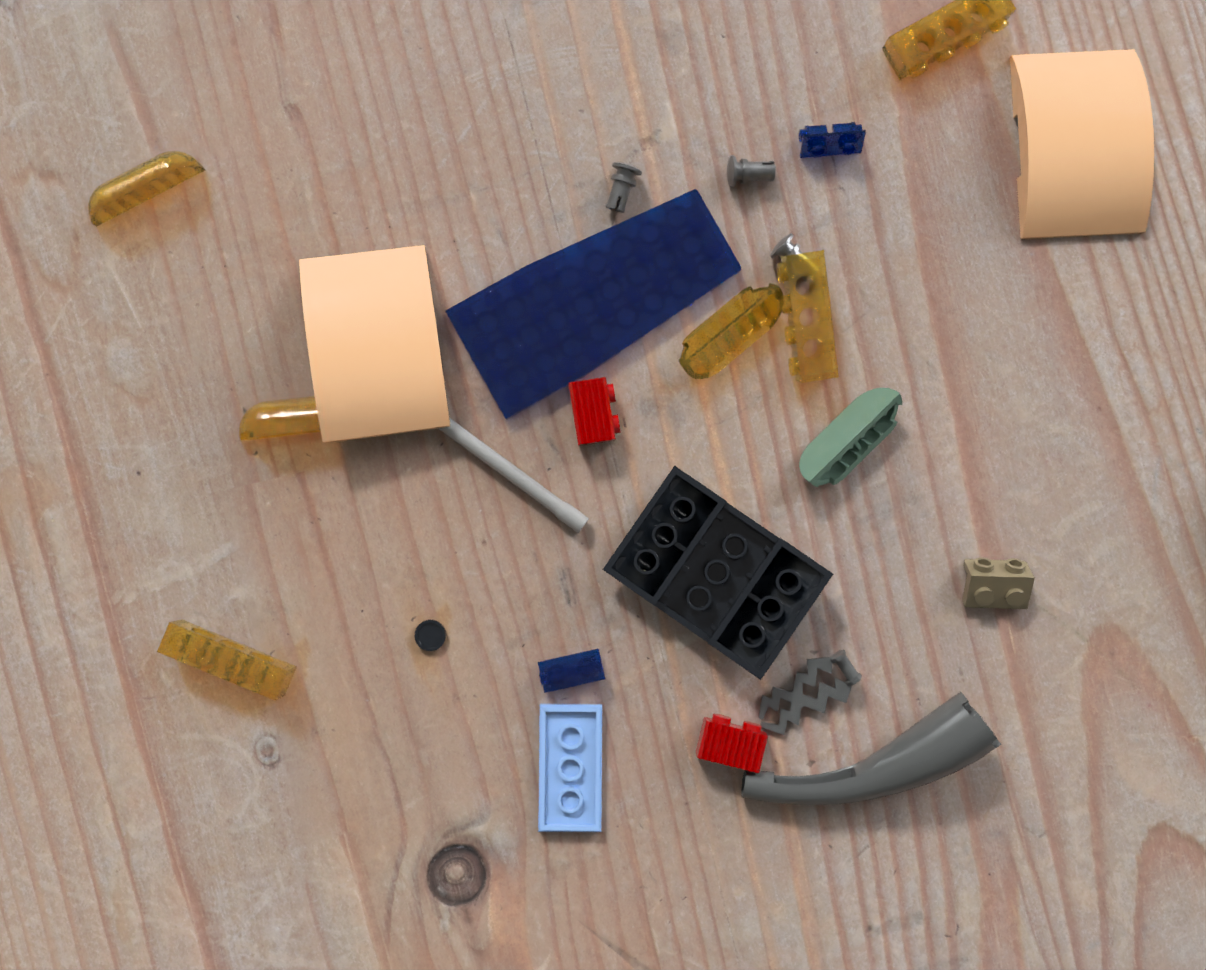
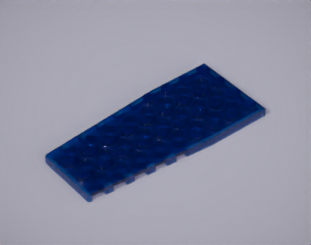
M694 189L528 264L445 311L504 417L508 420L567 387L569 382H576L618 355L623 349L667 322L672 316L684 308L686 309L708 292L716 289L721 283L738 274L741 266L698 190Z

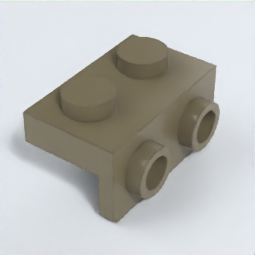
M983 557L964 560L963 566L966 570L967 578L962 602L965 607L1028 609L1035 577L1026 561L1015 558L990 560Z

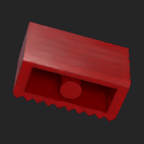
M606 377L569 382L578 446L615 441V434L621 433L618 414L612 415L610 403L616 402L613 384H607Z
M713 714L712 718L704 717L696 748L697 758L759 773L768 739L766 732L761 731L762 726L748 721H744L743 726L730 723V717L720 714Z

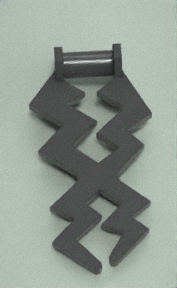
M839 650L831 657L807 659V674L796 672L792 691L772 686V698L762 695L759 711L760 719L764 718L768 706L778 712L780 698L791 702L790 710L780 709L779 724L761 722L762 728L785 735L787 720L799 726L802 707L806 706L825 713L828 696L847 703L852 685L859 682L862 675L856 671L846 656L845 650ZM832 663H836L847 678L845 682L835 678V688L819 682L817 699L803 694V683L815 687L817 669L832 674Z

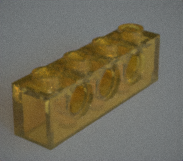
M955 0L889 36L882 50L899 80L909 75L911 78H915L924 73L929 68L927 65L937 60L939 64L943 63L955 54L956 49L962 46L968 49L977 44L985 33L991 31L992 34H995L1009 25L1008 19L1015 12L1016 8L1011 0ZM971 13L978 14L982 21L975 20ZM944 28L952 29L955 36L948 35ZM917 43H924L929 51L921 50Z
M824 250L780 256L781 263H777V276L779 282L784 283L785 295H781V308L783 314L788 315L789 326L785 327L784 332L787 345L792 347L793 357L788 359L790 375L795 376V380L800 383L837 378L839 374ZM804 276L809 281V289L805 294L801 295L797 292L795 285L796 281ZM809 308L813 313V320L809 325L803 326L799 316L804 309ZM809 340H814L817 344V350L812 356L806 357L803 352L804 344Z
M183 619L169 622L157 650L158 653L272 700L285 696L297 666Z

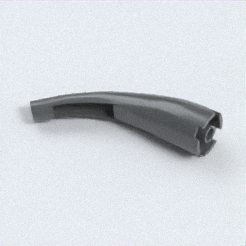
M960 691L893 741L852 766L806 776L774 775V772L770 771L755 773L744 770L741 797L789 805H837L877 799L905 792L949 776L980 760L1000 746L1001 743Z

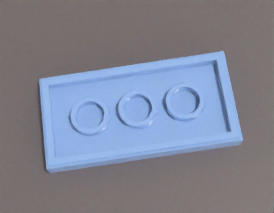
M540 703L538 832H601L602 704Z

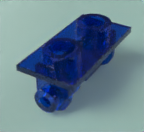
M856 122L832 124V133H828L826 125L805 126L804 129H799L798 132L799 142H802L800 158L861 153L866 130H862V125H856Z
M599 648L538 662L539 677L544 693L606 679Z

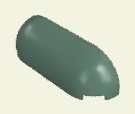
M875 388L858 396L805 448L799 462L802 476L815 487L828 483L836 485L842 481L897 425L898 422L894 419L898 411V405L903 403L900 393L890 388Z

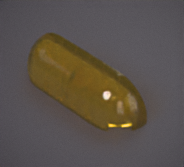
M167 151L158 154L99 185L89 199L88 214L90 221L97 227L205 171V168L197 159L184 152Z
M769 283L768 287L756 289L749 286L740 291L693 330L682 342L684 348L681 358H679V363L684 371L695 379L709 378L720 372L775 325L783 310L784 295L781 288L772 283Z
M315 395L263 401L255 404L245 412L240 421L239 440L248 441L321 432Z

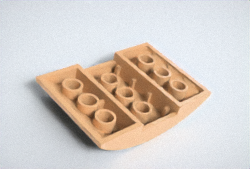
M1135 50L1011 55L1013 118H1018L1021 175L1017 178L1020 239L1145 233L1153 191L1154 129L1148 86Z
M425 245L299 259L306 339L323 444L450 427Z

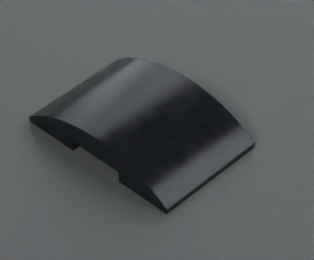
M675 465L602 569L760 680L833 576L832 572L782 538L777 537Z

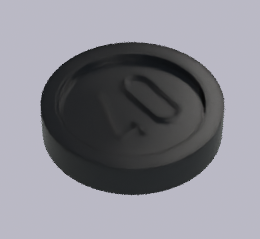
M425 620L415 630V641L421 649L435 651L446 640L445 627L437 620Z

